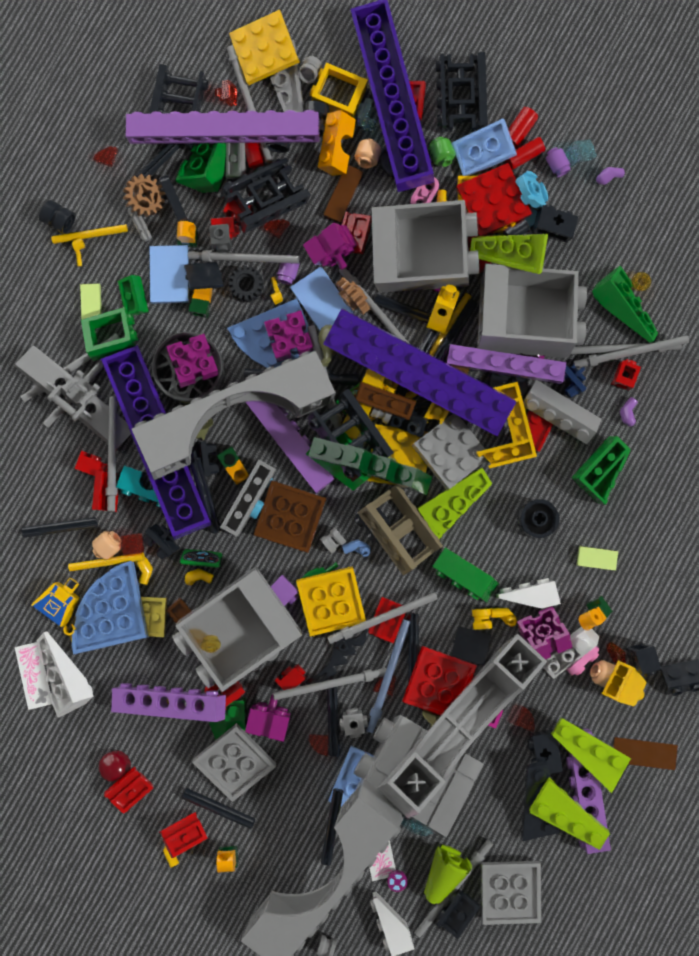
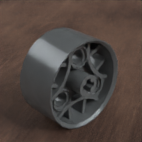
M179 332L166 338L158 346L152 361V373L158 387L173 401L183 405L191 404L190 402L198 397L202 399L208 397L209 393L214 390H221L226 376L222 355L214 343L206 337L208 345L214 350L207 354V357L213 356L218 369V377L215 383L210 378L207 379L212 387L205 393H202L197 388L205 381L202 379V376L196 377V383L188 385L187 390L179 391L180 385L175 374V368H178V365L172 366L166 346L180 341H188L187 344H190L189 338L201 335L194 332ZM165 357L168 360V362L162 364V361ZM171 368L172 378L161 379V371ZM163 384H171L168 392ZM197 391L200 396L193 398L194 392Z

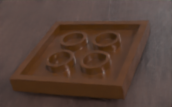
M271 480L254 535L309 553L326 498Z

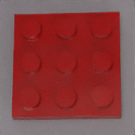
M509 163L456 185L461 200H465L467 213L477 212L478 236H486L523 220L532 214L529 206L525 205L521 200L522 193L516 184V178Z
M422 646L402 701L442 715L472 681L477 665Z

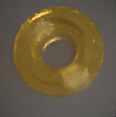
M639 272L633 276L632 285L638 291H645L651 285V278L647 273ZM639 279L643 280V285L638 283Z
M215 635L205 636L201 642V649L208 653H214L221 647V642Z

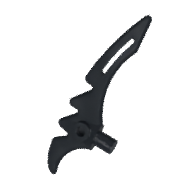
M365 629L357 637L346 640L344 638L334 642L333 654L326 667L317 675L309 678L303 686L318 679L326 672L327 675L315 683L327 681L335 675L337 671L334 666L347 664L348 660L345 656L357 654L354 646H362L368 637L369 629Z

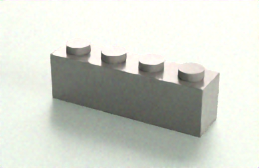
M535 380L523 399L525 408L585 444H588L596 434L602 420L538 380Z
M261 460L257 461L220 528L239 537L255 505L261 499L274 476L275 468Z

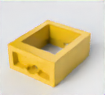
M326 63L324 69L321 68L318 73L317 85H313L310 91L312 101L327 104L330 112L341 110L355 118L368 88V80ZM328 75L357 86L348 106L320 95Z

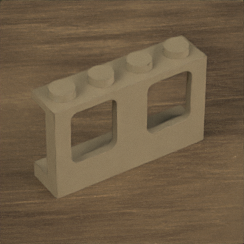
M398 485L393 486L357 512L403 576L443 547L439 538L432 532L428 523L417 511L415 505L411 503L404 490ZM388 500H392L403 514V518L391 527L387 525L376 510V508ZM412 530L417 533L425 544V549L413 559L399 541Z

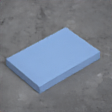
M504 118L452 142L463 176L475 175L517 155Z
M187 245L150 246L151 304L189 303V283L185 279L186 272L184 265L189 264Z
M322 266L290 287L319 331L325 325H333L342 308L353 313L351 308L339 296V291Z
M350 746L333 789L343 790L341 807L356 790L361 780L360 777L354 774L364 753L372 757L374 756L354 746ZM333 790L328 799L329 802H331Z

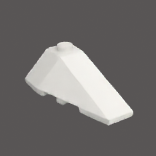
M44 632L37 639L41 662L47 667L45 678L46 682L51 684L53 693H49L59 718L85 705L94 696L92 687L88 684L84 675L50 634Z

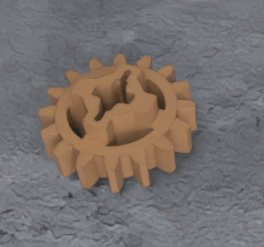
M140 174L138 178L134 176L131 178V181L129 180L126 183L127 187L123 189V192L127 193V195L123 199L128 200L126 207L131 206L132 213L138 211L139 217L143 213L145 217H148L150 213L155 215L157 210L162 209L160 204H163L165 200L161 197L165 195V192H160L159 189H161L162 185H156L157 179L151 181L150 175L144 179L143 174Z
M342 277L336 283L341 291L338 293L352 311L356 309L364 315L370 309L365 301L367 296L354 281L350 283Z

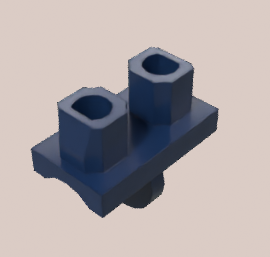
M566 365L564 380L570 386L564 390V393L568 398L579 395L587 389L582 383L586 380L582 374L586 370L584 367L578 370L575 365L570 368Z

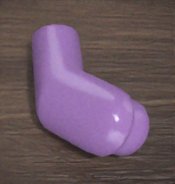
M607 167L596 177V182L599 185H605L614 177L622 178L625 171L623 168Z
M632 397L628 399L620 410L622 421L627 426H633L636 422L632 410L638 402Z

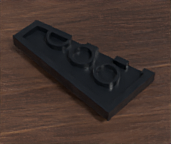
M546 760L527 764L526 793L523 804V830L521 831L522 841L561 833L558 827L531 814L529 811L548 777H550Z

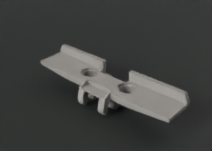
M33 345L15 364L16 368L49 395L47 397L49 401L55 402L72 416L71 419L73 421L80 420L108 444L109 406L96 396L100 387L97 384L92 386L83 379L84 373L80 370L76 372L74 377ZM59 379L64 380L66 382V384L62 386H55V382ZM63 394L67 399H69L73 404H75L79 408V410L76 411L72 406H70L61 397H59V395ZM88 404L96 407L94 413L90 414L85 410ZM118 414L116 422V450L131 435L127 422Z

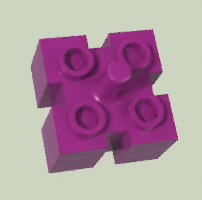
M332 223L321 231V234L314 236L303 244L314 265L332 267L338 264L341 270L347 267L342 255H350L354 252V248L358 246L348 227L345 225L340 226L336 223Z
M301 310L287 314V320L281 322L279 317L264 322L270 341L275 340V343L271 345L277 363L292 358L291 353L298 351L300 356L304 352L313 351L309 333L303 334V331L307 329Z
M205 334L189 338L190 344L184 346L182 341L166 346L172 366L178 365V368H175V374L181 388L196 383V377L202 376V379L205 380L218 375V369L213 356L207 357V354H210V348Z
M553 606L539 611V616L536 618H532L530 615L517 621L521 637L545 660L551 657L550 653L553 651H557L559 654L572 648L570 633L565 625L560 623L559 616Z
M271 694L269 704L258 701L257 704L254 703L252 705L245 733L262 735L284 742L291 712L286 707H276L278 700H274L273 694Z

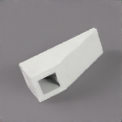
M549 578L537 580L538 584L531 586L530 582L518 585L519 588L514 590L511 587L500 589V593L496 594V598L538 608L561 604L555 581H549Z
M580 627L570 635L572 648L559 654L557 651H553L550 654L551 657L546 659L547 663L543 668L553 679L597 646L599 636L593 629L587 631Z
M373 892V900H370L373 912H377L379 919H377L379 931H384L385 934L383 943L386 951L390 950L391 956H396L414 950L413 940L405 920L377 892Z

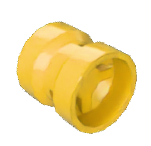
M491 608L472 609V616L474 617L473 629L492 628V622L489 617L491 615Z

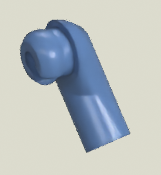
M358 539L342 545L345 554L356 551L363 557H367L370 554L369 545Z

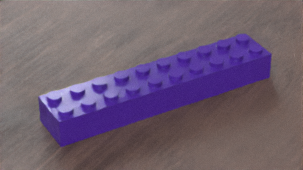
M378 0L352 8L351 14L397 191L402 192L434 183L431 161L388 0Z
M343 308L340 310L323 345L495 436H498L516 404V400Z
M138 345L102 358V363L174 540L210 526V520L188 467H183L154 480L133 434L132 428L135 427V424L141 421L149 422L153 420L154 416L165 413Z

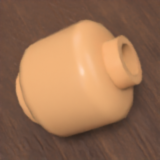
M373 139L360 141L355 152V160L358 165L366 169L376 166L381 154V147Z
M113 531L102 532L92 542L94 555L103 559L113 557L121 549V538Z
M605 660L594 663L590 670L592 681L605 688L616 665Z

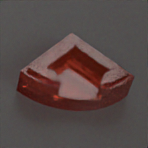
M110 146L100 152L98 151L93 160L112 167L118 148Z
M284 219L270 221L264 225V229L280 239L290 225V222Z
M613 642L607 644V650L615 664L618 661L625 663L626 652Z
M394 675L392 676L387 695H393L396 676ZM383 678L376 683L373 689L374 692H379Z
M522 706L515 724L534 732V718L531 712Z
M309 734L312 748L317 753L327 756L328 735Z

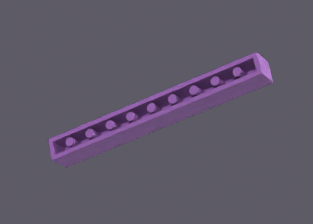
M269 110L265 113H258L256 111H247L246 113H238L237 111H228L227 113H219L217 111H210L208 113L197 111L180 113L173 111L170 114H162L161 112H152L151 114L133 112L132 114H126V138L130 144L319 142V114L313 110H305L304 112H295L293 110L276 112Z

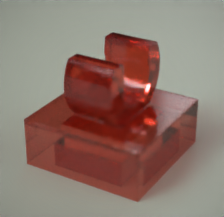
M230 80L222 81V88L215 89V97H219L220 101H225L229 106H236L237 87Z
M142 533L121 536L123 555L144 553Z

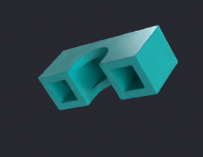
M124 465L116 485L117 488L121 489L120 493L128 496L134 493L139 495V500L147 503L153 500L157 502L156 506L161 507L154 489L147 490L143 486L145 473Z

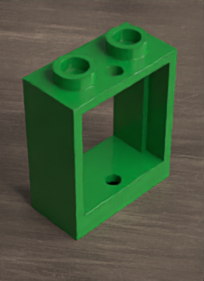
M125 307L81 319L86 353L93 361L136 346L138 337L136 331L133 330V325L135 324L132 313H128ZM122 321L125 337L98 345L95 329Z

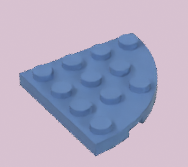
M295 299L228 327V330L238 347L250 359L265 368L272 366L276 368L281 366V363L284 361L277 363L271 345L275 343V340L270 341L264 322L278 317L281 322L287 320V314L301 310L307 329L303 331V334L308 332L307 327L309 325L298 300ZM298 351L291 353L292 358L290 359L300 358Z
M129 561L110 569L109 572L98 578L85 593L75 614L76 621L74 626L76 630H72L74 631L72 634L73 654L149 637L134 562Z

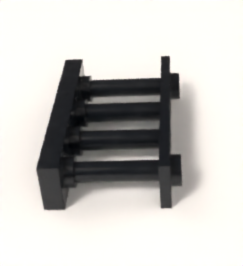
M159 64L149 114L152 112L170 114V112L163 109L164 103H167V101L193 105L192 111L200 112L204 91L208 89V79H206L204 71H200L197 80L174 76L170 73L167 65ZM174 83L196 87L195 97L168 93V85ZM185 143V145L191 151L196 143Z
M349 389L337 398L339 401L337 405L320 416L315 410L307 418L310 427L316 430L321 439L338 443L336 440L338 436L356 426L361 432V436L348 445L359 447L367 442L372 448V454L386 458L394 453ZM340 411H346L350 420L331 432L324 422ZM341 466L344 475L352 482L362 476L359 471Z

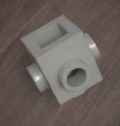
M358 708L347 709L346 712H343V719H339L341 731L345 730V736L350 735V738L361 737V734L365 733L364 728L368 727L367 715L363 716L362 710H358ZM352 721H355L358 725L356 727H351L350 723Z

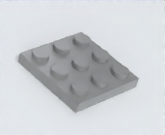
M454 413L412 445L447 491L487 460L483 455L481 457L477 455L478 451L486 449L463 420Z
M237 723L194 757L192 761L232 802L276 767V762Z
M539 861L481 862V922L483 925L541 923V863Z

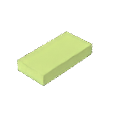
M80 285L81 319L102 314L101 285Z
M579 546L577 566L616 570L618 551Z

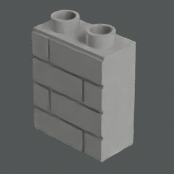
M465 200L372 207L374 284L379 293L439 289L449 284L455 287L469 286V275L479 274L478 250L468 251V237L478 236L477 212L467 213Z
M486 264L480 281L477 349L513 354L569 357L575 345H583L586 337V323L577 321L578 309L584 310L587 299V288L578 286L579 271L543 268L542 273L536 274L504 265Z
M254 567L181 618L176 624L179 632L172 637L185 656L193 651L202 664L196 668V672L202 682L208 688L217 684L223 692L301 637L302 633L259 569Z
M402 715L394 717L393 721L384 717L373 736V739L380 742L374 756L372 757L364 753L355 768L354 774L361 778L357 787L366 779L378 788L424 736L427 730ZM464 753L451 770L444 785L419 814L409 818L438 836L447 837L484 764Z

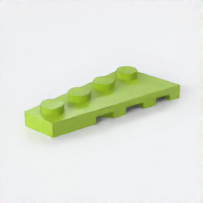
M548 234L476 236L472 238L470 251L478 250L480 260L540 274L543 270Z
M479 468L448 491L441 492L417 509L428 523L432 532L440 539L455 524L457 519L492 485V482L484 469Z
M560 717L551 735L612 793L631 758Z
M548 777L529 808L531 814L599 850L610 835L609 830L591 814L587 813L577 801L575 802L568 796L567 792L559 788L550 777Z

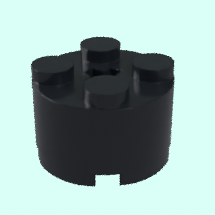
M536 499L525 503L517 515V524L520 531L530 538H545L551 535L558 528L560 521L556 508L551 502L544 499ZM539 516V518H542V521L537 523L534 517Z

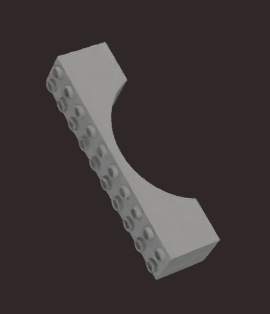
M310 351L304 352L299 356L300 358L285 360L281 363V366L276 368L274 366L269 367L260 375L252 374L241 383L233 382L222 391L219 389L209 393L208 397L203 399L201 397L195 398L189 405L184 407L179 405L173 408L170 413H160L149 422L141 421L135 424V427L132 428L133 434L154 480L190 465L192 448L202 427L216 413L231 405L250 401L267 402L285 408L299 418L333 403L335 390L316 351L311 353Z
M518 634L504 643L377 789L407 818L419 814L444 785L451 770L474 740L526 688L547 661Z
M364 779L340 808L334 826L342 843L344 853V866L338 875L323 887L307 893L284 894L272 891L251 916L241 942L260 956H294L296 950L299 952L303 948L307 937L311 938L315 934L318 924H323L329 915L328 912L331 909L335 910L341 901L340 898L343 895L347 896L353 887L352 884L355 881H360L366 867L370 868L374 864L377 854L379 852L383 853L389 845L388 841L398 836L401 831L400 824L403 821V813L375 786Z

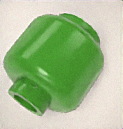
M437 137L430 143L428 152L433 163L437 166H449L456 155L451 141L447 138Z

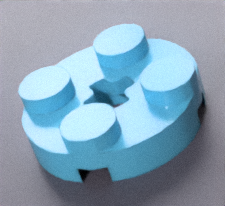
M527 171L516 179V184L522 193L521 200L525 205L530 204L532 207L539 209L547 204L545 202L548 201V193L542 182L538 183L536 180L538 176L531 171Z

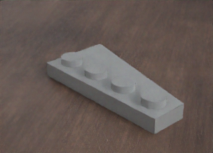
M292 40V43H293L294 48H295V51H296L295 41ZM298 63L270 76L284 112L287 110L304 112Z

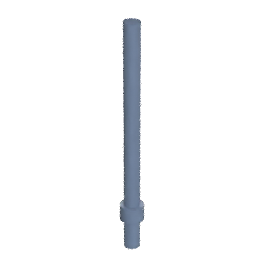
M403 619L374 708H371L369 714L371 717L366 729L367 732L374 733L377 721L381 718L383 712L381 709L410 625L408 620Z

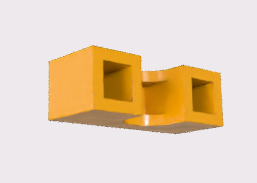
M341 110L327 113L318 168L332 176L347 173L349 155L342 150L341 140L353 138L356 119Z

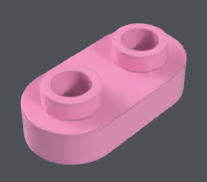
M434 177L435 182L427 184L432 186L431 190L426 189L427 185L417 187L411 197L410 204H416L417 201L431 203L439 188L438 180Z
M597 646L567 668L566 671L571 676L581 674L585 669L584 666L589 661L593 662L599 656V648Z

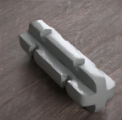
M132 207L128 208L129 215L143 242L152 239L142 216H138V211L132 213Z

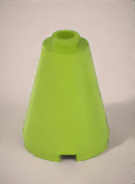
M442 845L441 848L437 847L424 890L426 899L432 904L441 903L472 870V864L466 857L464 860L460 857L461 852L447 845Z

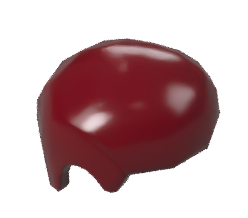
M122 751L109 752L99 761L98 770L104 780L115 782L130 771L131 761L128 755Z

